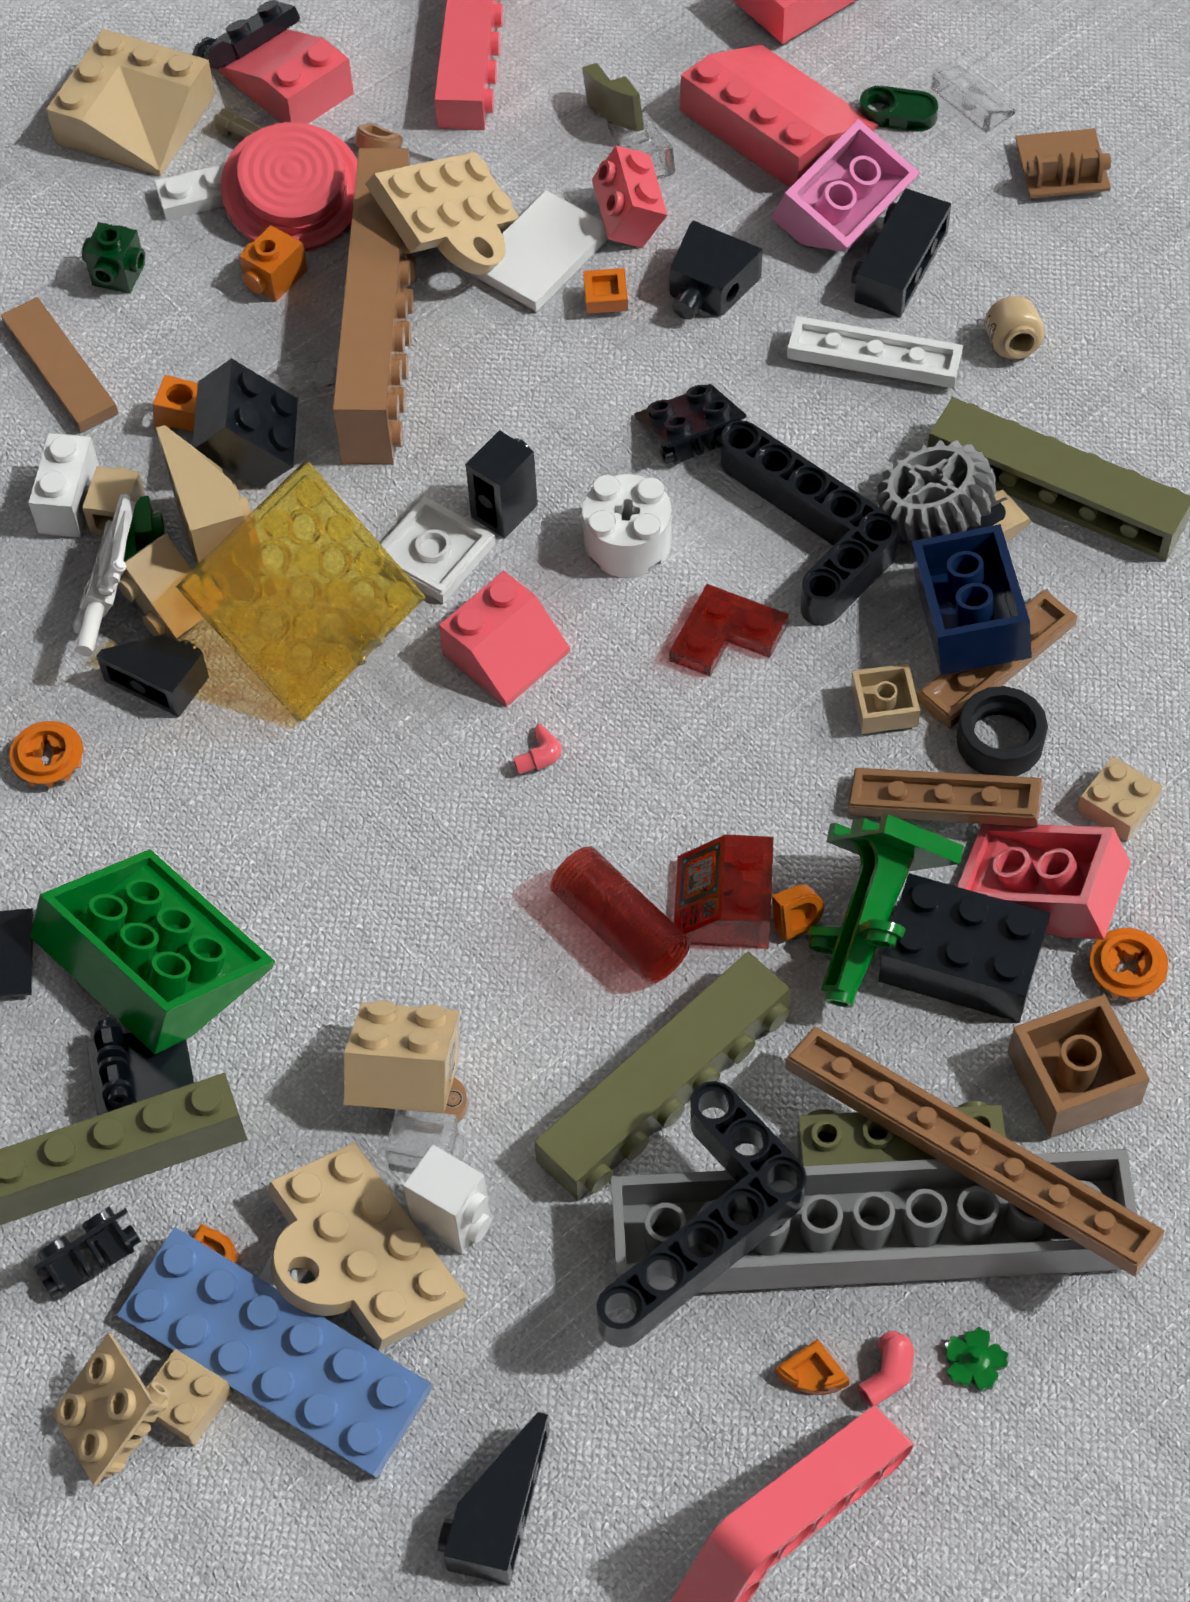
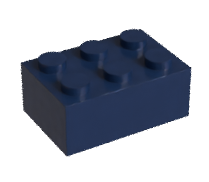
M1001 524L911 541L915 581L941 675L1032 658L1030 619Z

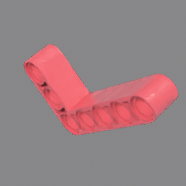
M876 1406L869 1408L729 1514L710 1534L670 1602H750L773 1566L889 1476L907 1458L914 1448V1443Z

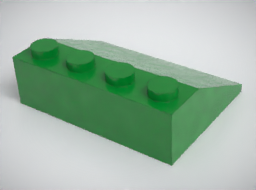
M151 849L40 894L30 935L47 954L154 1054L196 1034L269 972L275 963L274 959Z

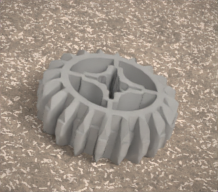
M940 440L933 447H927L923 443L922 449L917 452L907 450V457L903 460H893V469L882 472L883 481L877 484V506L892 515V522L897 520L899 525L898 538L900 541L908 539L911 541L966 531L969 526H981V516L991 514L990 505L996 501V478L987 458L984 457L982 452H977L972 444L962 446L958 440L953 441L948 446Z

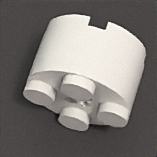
M632 474L602 475L594 481L593 488L586 495L582 507L585 552L589 558L592 557L599 564V569L609 575L624 578L642 576L649 572V567L659 561L661 564L667 558L671 549L672 508L670 499L664 490V485L657 478H646Z

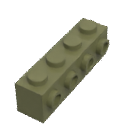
M969 1101L954 1107L1006 1137L1002 1105H987V1103L982 1101ZM819 1109L810 1112L808 1115H799L797 1142L799 1161L803 1166L936 1159L859 1112L837 1113L830 1109Z

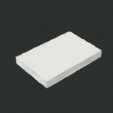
M546 190L502 233L505 242L503 260L491 272L485 275H471L537 312L608 240L602 220Z

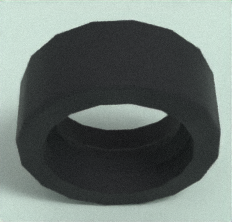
M999 686L989 687L977 692L963 705L956 735L959 753L970 767L983 775H1021L1031 770L1041 758L1048 729L1046 714L1035 698L1019 689ZM992 715L1013 717L1027 728L1029 739L1026 744L1016 749L1001 750L993 748L979 740L974 731L977 721Z

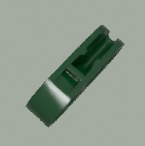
M872 86L862 92L859 111L867 119L878 123V127L924 132L930 130L937 122L938 101L933 95L924 91L888 86ZM874 102H881L889 108L884 111H874L868 105Z

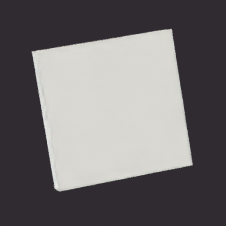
M423 496L371 554L372 563L444 604L495 545V535Z

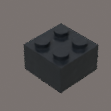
M231 358L198 381L192 446L221 468L260 489L293 468L298 398Z

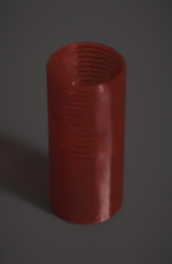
M582 847L574 851L559 865L553 874L550 882L551 892L567 905L580 920L588 925L647 984L658 983L665 979L686 957L690 949V938L594 847Z

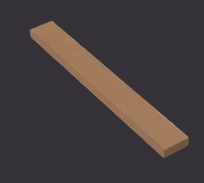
M816 1026L811 1029L786 1057V1070L1134 1277L1137 1276L1163 1241L1165 1230Z

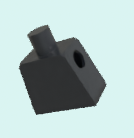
M692 220L669 271L670 295L675 299L672 303L674 312L686 320L692 319L699 309L715 316L724 315L760 280L762 273V248Z

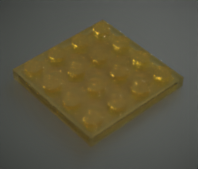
M309 461L302 463L175 586L296 721H304L426 598Z

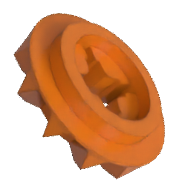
M42 721L30 725L17 735L11 745L9 759L17 778L26 780L31 787H34L36 784H45L51 789L53 783L64 779L69 782L71 773L75 769L81 768V759L85 750L79 734L71 726L58 721ZM46 743H49L55 755L51 758L52 762L46 766L41 757H43L44 750H46Z
M1118 928L1108 931L1104 940L1098 939L1095 942L1090 954L1089 971H1092L1097 987L1103 986L1111 993L1113 999L1122 996L1129 997L1135 1002L1142 996L1154 995L1157 989L1165 982L1169 964L1163 946L1153 936L1134 928ZM1120 958H1123L1126 962L1137 961L1141 958L1135 975L1129 970L1116 973L1120 964Z

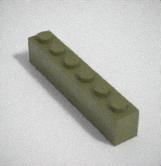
M952 397L929 433L928 447L935 446L940 440L946 446L958 440L962 446L972 444L977 452H982L984 457L987 458L990 468L993 469L997 491L1003 489L1009 496L1165 562L1188 524L1190 495L1183 493L1175 487H1168L1146 478L1134 470H1127L1103 460L1093 453H1086L1062 443L1055 437L1045 436L1021 426L1016 421L1007 420L985 411L975 404L966 403Z
M747 951L534 1141L536 1162L577 1201L583 1198L589 1191L592 1194L600 1191L610 1181L614 1168L625 1158L629 1161L635 1159L646 1148L650 1140L649 1137L661 1126L668 1128L679 1119L685 1110V1104L691 1099L692 1093L699 1085L711 1081L718 1082L721 1075L720 1072L732 1061L735 1064L743 1061L753 1050L755 1040L766 1030L774 1032L785 1022L790 1013V987Z
M225 1072L1 1148L0 1225L246 1141L247 1137Z

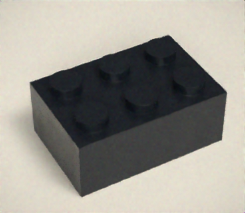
M908 873L893 919V923L903 926L906 931L902 940L896 941L895 948H884L878 982L1020 1023L1051 913Z

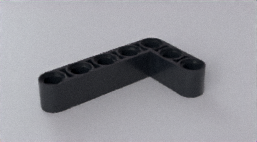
M738 420L725 426L721 436V466L723 471L833 545L803 577L800 608L802 617L807 622L818 626L831 624L895 560L899 530L897 520L892 522L891 514L753 423Z
M717 1081L705 1082L694 1090L690 1100V1125L695 1137L737 1181V1184L606 1287L599 1295L596 1304L598 1330L602 1339L611 1346L623 1348L637 1343L797 1214L803 1206L807 1180L804 1166L746 1103L724 1083ZM715 1107L724 1111L725 1115L712 1119L704 1116L702 1111ZM741 1144H752L759 1148L760 1151L754 1155H743L737 1152L735 1148ZM784 1180L791 1183L794 1189L786 1193H780L773 1190L769 1185L775 1181ZM736 1212H747L754 1216L755 1220L750 1224L740 1225L733 1222L730 1216ZM705 1243L712 1246L716 1251L708 1257H698L692 1254L690 1249L696 1244ZM662 1275L668 1276L675 1281L673 1287L667 1290L654 1289L649 1285L651 1279ZM617 1308L629 1309L635 1315L632 1320L620 1324L611 1321L607 1317L611 1311Z

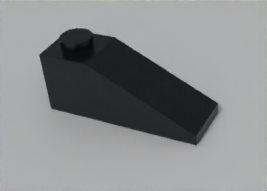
M537 1412L458 1502L454 1519L445 1518L439 1535L438 1551L444 1552L443 1557L447 1571L510 1586L550 1433L548 1414Z

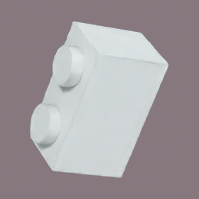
M48 433L28 502L39 535L82 538L86 523L82 507L96 466H99L91 437Z
M432 1144L403 1185L410 1218L418 1229L463 1255L471 1242L477 1244L482 1240L492 1222L485 1175Z

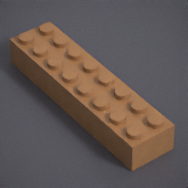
M359 148L333 404L342 464L394 465L395 447H402L403 423L397 420L399 419V413H405L406 391L405 387L400 386L402 380H408L409 373L408 354H403L405 347L411 346V322L406 321L408 314H413L414 292L413 289L408 288L410 282H416V257H411L412 253L365 183L374 173L410 166L409 148Z

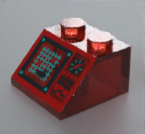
M726 834L678 855L673 944L769 949L774 837Z

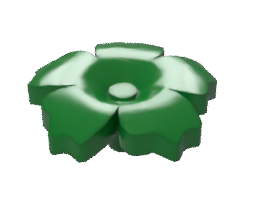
M977 1327L973 1332L970 1331L965 1334L964 1341L956 1336H951L950 1340L945 1343L946 1361L952 1364L946 1374L953 1384L968 1387L973 1379L974 1386L980 1392L993 1388L994 1383L999 1377L997 1371L1005 1369L1008 1365V1352L1003 1351L999 1344H992L988 1347L990 1342L989 1331Z

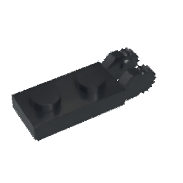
M277 0L265 2L257 8L258 13L247 20L241 19L229 24L226 27V33L218 38L205 37L200 43L197 42V45H194L195 47L192 49V55L209 60L210 68L219 70V68H223V65L227 66L236 59H240L299 22L300 16L296 6Z

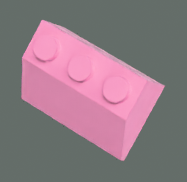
M858 119L785 192L771 219L801 245L845 252L888 206L901 195L905 188L918 177L920 172Z

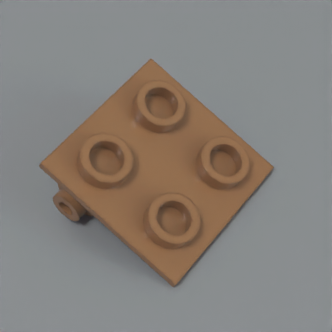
M1095 128L1015 136L1029 198L1111 190L1106 171L1111 168V157L1109 153H1102Z

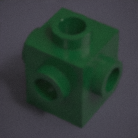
M98 222L91 237L85 239L82 247V259L86 262L92 286L131 294L144 268L146 259L145 250L141 248L137 230L122 225L116 226Z

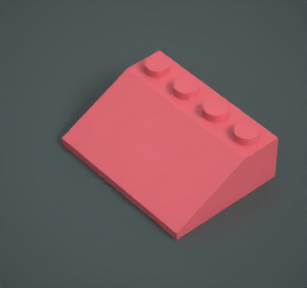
M762 44L708 54L681 74L680 111L789 188L858 119L872 131L878 128V123L864 117L859 110Z

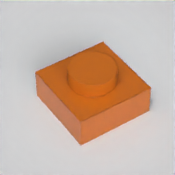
M625 268L583 271L587 314L628 311Z

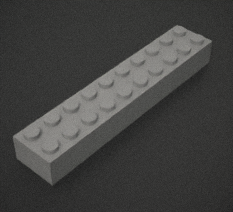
M1127 1149L1035 1154L1137 1214ZM937 1159L804 1166L807 1177L805 1199L802 1208L797 1214L700 1292L1122 1269ZM726 1170L612 1176L616 1278L618 1279L736 1185L737 1181ZM778 1180L769 1185L773 1190L780 1193H786L794 1189L791 1183L784 1180ZM736 1212L730 1216L733 1222L740 1225H747L755 1220L754 1216L747 1212ZM705 1243L696 1244L690 1249V1252L698 1257H708L716 1251L712 1246ZM664 1275L656 1276L649 1282L650 1286L658 1290H667L675 1284L673 1279Z

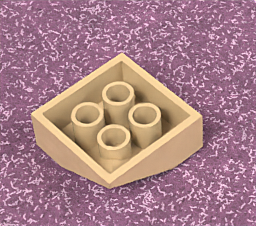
M103 29L46 109L55 144L161 176L215 96L209 60Z
M167 426L156 427L178 512L203 586L218 607L262 595L258 578L266 574L258 551L260 547L252 524L254 521L246 496H239L236 484L232 483L223 474L221 467Z

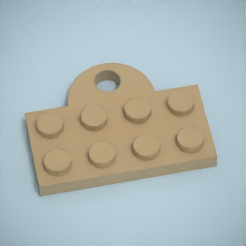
M476 152L374 173L365 183L411 253L438 247L452 264L474 275H485L491 272L503 260L505 242L501 230L507 229L519 215L513 208L508 195L500 189L490 174L486 162Z
M355 1142L270 1181L267 1193L290 1224L280 1234L271 1258V1276L278 1292L292 1306L304 1312L321 1316L338 1315L350 1310L378 1351L464 1306L467 1298L466 1294ZM297 1267L305 1268L314 1275L315 1280L307 1284L298 1283L291 1278L288 1271Z

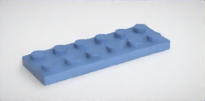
M176 1227L173 1228L117 1314L121 1319L172 1351L177 1349L225 1379L231 1388L376 1479L434 1387L427 1380L324 1317L304 1312L292 1306L281 1296L276 1288Z

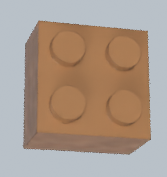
M1105 994L1013 1027L1007 1053L1050 1138L1141 1105L1150 1078Z

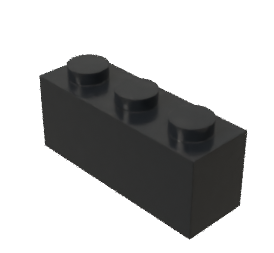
M905 188L898 202H893L888 206L882 230L874 231L868 245V255L865 260L859 259L855 264L851 276V283L856 284L854 302L901 318L948 233L952 203Z

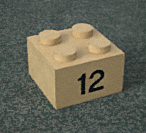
M389 1001L362 1002L344 1051V1105L444 1113L459 1062L460 1010L445 1009L439 1005L432 1004L413 1007L395 1005Z

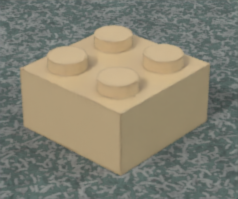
M909 663L852 671L851 691L861 734L918 726L920 707Z
M1113 756L1081 795L1077 811L1102 827H1114L1118 837L1127 842L1159 802L1163 786Z
M174 1349L151 1381L159 1382L169 1390V1395L166 1398L168 1406L158 1415L154 1422L190 1445L195 1446L232 1394L228 1381L177 1349Z

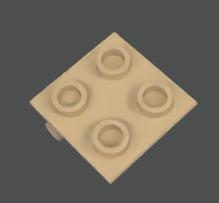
M106 1334L51 1413L93 1485L97 1486L103 1477H111L113 1473H120L123 1470L125 1462L134 1449L138 1448L142 1443L141 1436H146L150 1432L151 1426L149 1422L154 1423L158 1415L167 1408L168 1401L166 1398L169 1395V1390L163 1384L156 1381L151 1382L149 1386H145L113 1334Z

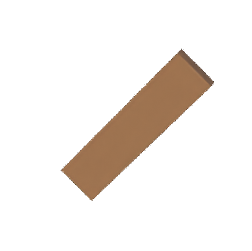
M38 297L1 314L6 329L80 432L118 414L115 402Z
M1044 589L1025 605L1030 619L1032 658L945 675L940 674L918 692V702L946 727L951 729L959 722L963 705L973 694L989 687L1003 686L1076 625L1078 616Z
M855 768L848 810L850 816L881 818L882 815L889 814L899 819L1037 827L1043 783L1042 778Z

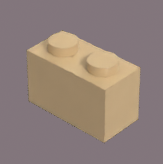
M167 534L155 539L124 561L126 569L121 575L118 588L129 601L135 600L145 613L142 617L143 622L153 636L165 634L177 639L219 608Z

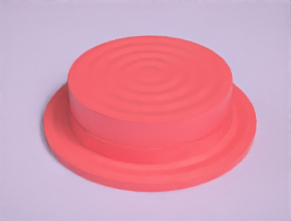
M285 121L284 123H275L274 125L261 128L243 139L234 148L225 163L221 177V195L225 211L233 225L253 242L272 225L302 242L304 251L320 248L340 237L351 226L358 160L352 150L340 138L314 125Z

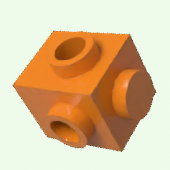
M272 225L254 242L247 244L239 255L244 284L252 292L263 294L275 302L307 272L303 243Z

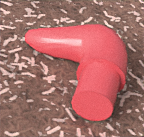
M537 724L535 728L536 740L540 746L530 749V752L513 757L519 775L535 769L538 771L548 767L561 756L562 746L559 740L542 724Z

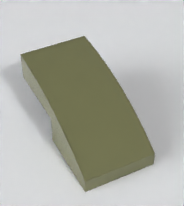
M597 63L582 67L586 99L591 108L606 120L620 127L635 132L644 130L640 94L628 78L624 76L610 80Z

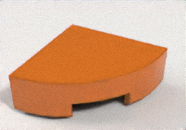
M818 1338L779 1365L775 1371L776 1376L787 1386L810 1395L835 1393L849 1386L850 1382L848 1376Z

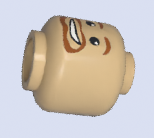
M1022 296L1002 298L993 304L986 313L984 320L985 331L992 348L999 356L1015 360L1025 358L1037 351L1043 343L1045 336L1044 323L1037 308L1029 299Z

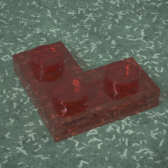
M706 584L669 651V661L711 677L729 643L771 658L788 626L789 614Z

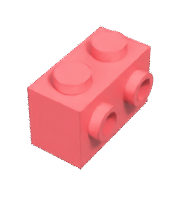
M616 145L606 160L600 163L596 174L592 178L593 187L607 238L643 248L666 218L667 211L651 156L639 150H631Z

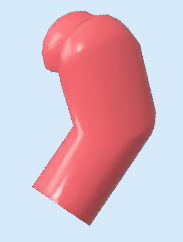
M888 1331L880 1337L877 1346L881 1349V1370L857 1386L861 1397L870 1408L878 1405L907 1386L911 1380L915 1350L908 1336L897 1331Z

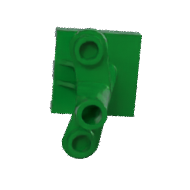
M889 814L881 816L880 824L866 818L852 821L851 829L838 823H831L826 842L860 855L861 862L842 926H812L806 935V938L810 940L809 948L811 950L832 954L821 987V991L826 992L824 1001L831 1005L852 1008L876 948H895L896 941L902 940L906 929L888 920L909 871L957 865L961 861L963 845Z

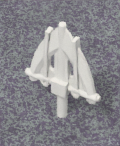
M127 494L120 495L113 521L108 520L91 577L85 585L78 614L72 622L74 633L79 634L75 651L82 656H91L93 654L102 617H105L112 607L118 583L126 569L124 562L126 541L136 502L130 500L131 498Z

